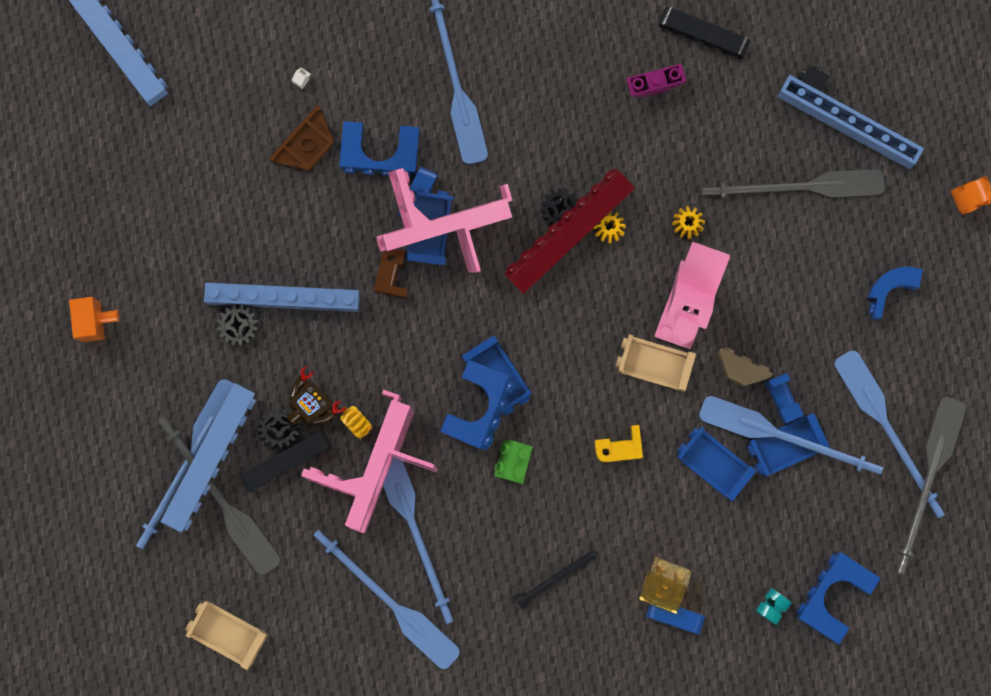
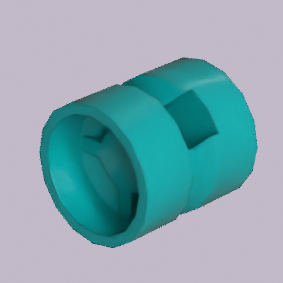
M770 588L765 596L766 601L761 602L755 611L774 625H777L782 618L781 613L786 612L792 602Z

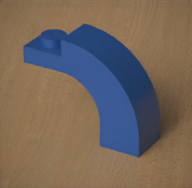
M900 267L890 270L878 278L867 295V299L874 300V303H870L868 313L871 314L870 319L878 321L882 318L885 299L891 289L906 288L917 290L920 287L923 269Z

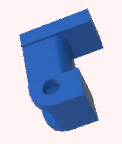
M788 373L765 383L783 424L804 416L799 403H795L786 383L790 381Z

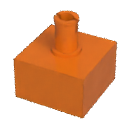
M94 297L69 300L73 338L80 342L105 339L103 323L119 322L118 310L102 312L101 302Z

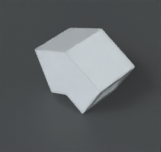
M300 68L296 70L292 82L303 89L309 81L311 74Z

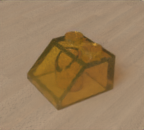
M655 556L648 570L640 600L676 614L687 589L692 571Z

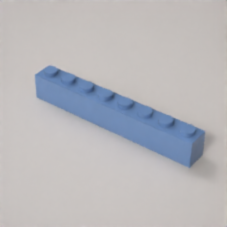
M69 0L150 107L168 94L165 90L168 87L162 78L157 79L155 77L156 70L150 63L146 65L143 61L146 57L139 48L137 50L133 48V40L128 34L123 35L121 32L123 27L117 19L113 22L110 18L112 15L111 11L106 5L101 6L99 3L101 0Z
M791 75L788 76L777 96L909 170L916 164L924 150L921 146Z
M205 283L204 302L207 305H243L246 307L359 312L361 293L359 290Z
M236 383L233 384L160 523L180 533L183 530H188L192 523V520L189 519L193 512L197 513L202 504L199 502V499L202 495L206 496L211 487L208 482L211 477L215 479L220 470L217 465L220 460L224 461L229 453L226 448L229 443L233 444L238 436V433L235 431L238 426L242 427L247 419V416L244 414L247 409L251 410L256 402V399L253 398L255 393Z

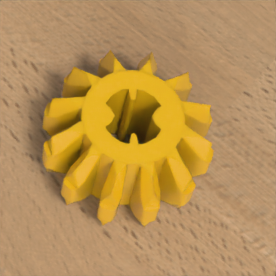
M689 206L686 207L685 211L680 208L679 214L674 215V219L677 221H673L672 225L678 226L674 232L677 233L681 230V238L687 233V239H691L692 234L697 237L699 235L698 231H703L704 228L701 225L705 223V220L700 219L703 216L702 213L695 214L697 208H694L692 212H690ZM686 219L693 221L691 227H689V224L688 226L685 225Z
M611 212L608 213L593 228L599 230L595 233L596 237L601 234L603 235L601 237L602 242L605 240V237H608V243L612 242V237L615 241H618V235H624L621 229H625L626 225L620 224L624 218L620 217L617 219L618 212H615L614 216H611ZM609 223H612V228L607 230L605 224L609 225Z
M355 406L346 409L341 415L343 423L357 438L361 439L372 429V424Z

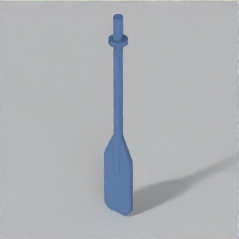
M431 0L433 6L430 7V12L435 13L454 88L450 114L461 158L465 164L482 162L486 160L488 152L476 106L461 89L442 14L445 7L444 4H440L439 0Z
M849 351L838 357L835 361V367L859 408L882 425L922 491L925 481L888 422L884 394L861 356L856 351ZM930 491L927 502L937 518H940L945 514L935 499L938 495L936 492L932 494Z
M228 380L218 382L193 426L190 452L194 458L233 386V383ZM186 459L149 524L144 523L142 526L145 528V531L139 539L137 547L143 549L151 534L158 532L155 527L190 467Z
M714 396L707 397L700 410L699 415L702 421L748 438L777 437L858 466L857 471H861L863 468L880 475L882 473L883 467L864 461L865 456L859 459L777 430L759 412Z
M393 457L383 487L390 504L408 522L438 601L434 603L435 607L440 606L446 624L451 623L453 618L447 605L450 599H445L414 519L415 491L403 461Z
M319 529L315 532L314 536L327 548L325 552L328 554L331 551L394 611L402 633L439 668L446 669L457 659L459 648L425 615L398 605L336 546L338 544L336 540L334 542L330 541Z

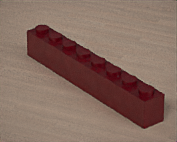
M617 169L608 171L600 183L593 185L590 192L576 202L575 207L566 211L562 219L558 223L551 225L548 232L544 236L539 237L529 250H525L516 263H512L507 267L504 273L505 276L524 294L635 189L634 186Z

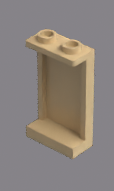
M630 334L628 338L623 339L621 349H624L622 357L618 356L615 366L619 368L618 373L678 391H686L696 356L695 353H686L633 337Z
M209 601L200 603L195 611L197 614L194 621L191 620L185 629L187 631L186 637L193 638L241 665L240 667L246 670L250 669L268 633Z

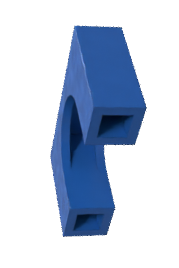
M343 121L339 166L341 170H344V173L354 174L355 171H363L365 175H374V172H378L382 176L389 177L388 172L403 168L404 172L408 173L409 178H412V175H416L420 136L419 127L400 126L399 144L396 153L388 160L374 161L369 159L362 151L363 123Z
M468 360L462 378L476 383L486 390L489 397L488 410L481 419L474 422L447 414L440 432L479 449L487 450L493 443V434L500 425V416L507 407V399L515 387L514 381L516 378L475 361Z
M837 552V554L833 553L827 563L830 565L826 571L822 570L818 575L817 580L819 582L816 587L812 586L808 591L807 596L809 598L806 603L802 602L798 607L796 618L834 643L840 644L849 627L827 612L824 605L826 590L837 581H846L864 593L871 595L881 578L843 553Z

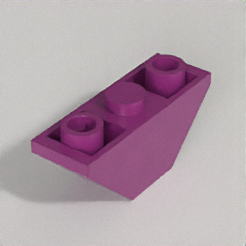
M681 64L626 78L631 97L656 95L686 83Z

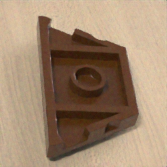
M318 105L269 157L271 162L310 171L335 144Z

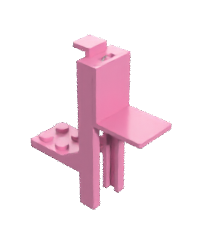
M403 168L388 172L404 228L376 236L380 251H389L456 230L468 272H480V266L469 230L512 217L508 202L512 201L508 184L500 186L503 197L501 200L429 220L414 206L415 196L413 191L409 190L408 183L410 180L408 173L404 172Z
M692 242L686 260H681L674 285L654 337L691 349L699 327L706 329L713 312L715 294L730 258L729 254Z
M383 390L382 394L393 400L390 403L363 477L343 481L340 477L328 474V477L324 476L325 473L310 467V470L304 469L301 475L309 481L355 497L345 526L364 534L366 533L393 457L433 472L438 470L434 464L400 453L414 411L410 406L400 403L402 399L400 395Z

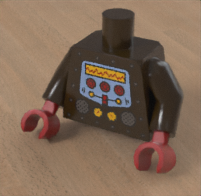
M308 366L301 369V375L294 382L290 391L289 407L293 412L286 419L292 426L296 425L300 420L306 426L310 424L314 426L327 424L338 413L346 411V407H343L341 410L338 408L342 401H337L333 404L311 379L307 381V378L314 374V371H311L309 375L305 373V369Z

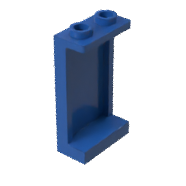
M419 188V192L413 191L415 196L414 206L429 220L450 215L451 201L454 200V196H449V192L438 191V194H432L430 189ZM447 233L406 245L405 260L445 265L446 257H444Z
M494 335L462 355L466 364L468 360H472L516 378L514 381L515 387L507 399V407L502 411L505 416L515 410L513 406L520 403L523 405L530 400L529 396L532 395V392L528 389ZM482 387L483 391L488 397L486 390Z
M814 413L777 429L830 448ZM777 437L756 438L749 441V446L747 447L750 456H755L757 461L755 466L760 475L763 474L764 477L819 453Z
M703 427L699 429L694 428L688 436L690 441L687 444L682 443L676 451L678 453L676 458L729 501H733L757 470L744 463L708 434Z

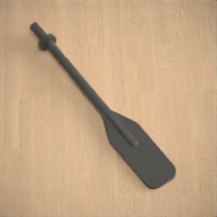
M879 169L829 171L809 182L730 187H725V183H720L719 187L701 188V195H720V198H725L726 194L809 190L829 198L877 196L884 192L885 183L884 175Z
M944 397L940 400L926 442L928 473L904 549H899L898 553L902 557L897 574L902 576L905 574L909 558L913 559L915 556L912 549L935 474L952 456L966 412V406L963 402L950 397Z
M162 417L158 422L168 434L166 440L168 442L172 440L191 465L194 456L178 436L181 432L179 430L174 431L166 418ZM210 479L208 482L211 485L209 491L223 509L228 534L256 572L260 575L267 574L279 565V555L252 518L229 505Z

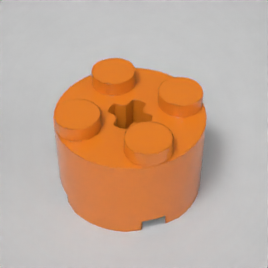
M987 175L950 191L961 214L972 212L978 209V206L981 207L991 203V185Z

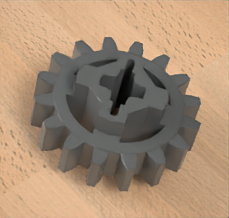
M233 305L232 310L225 308L226 314L220 313L223 318L222 320H217L221 324L220 327H217V330L222 331L219 335L221 338L226 337L224 342L228 344L232 341V346H236L238 342L240 346H243V341L250 343V337L256 338L253 332L259 331L255 327L259 321L253 320L256 314H250V308L244 310V306L240 305L239 309H237ZM240 313L246 315L249 319L243 320ZM230 316H232V318L230 319V321H229L228 323H226L227 320H228V318H229ZM237 320L242 324L239 326V330L233 327L236 325ZM247 328H250L248 333L244 336L245 330ZM233 331L236 338L229 336L227 332Z

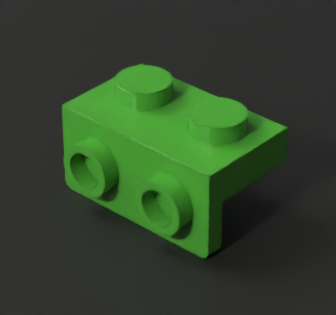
M504 440L500 447V456L495 466L494 476L523 484L533 447L516 441Z

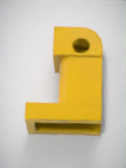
M639 425L630 427L632 440L610 442V439L595 440L596 457L602 462L642 459ZM603 449H607L609 451V454L607 456L603 455Z

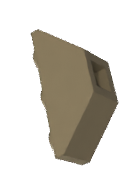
M720 348L717 352L725 378L742 387L769 379L773 375V373L769 372L770 369L761 364L757 366L752 363L750 358L735 355V351L730 348Z

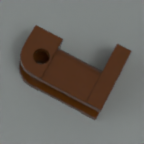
M392 249L389 251L385 250L382 253L374 287L375 292L407 299L408 289L396 287L399 268L404 266L405 250ZM391 256L395 257L393 261H389L388 259Z

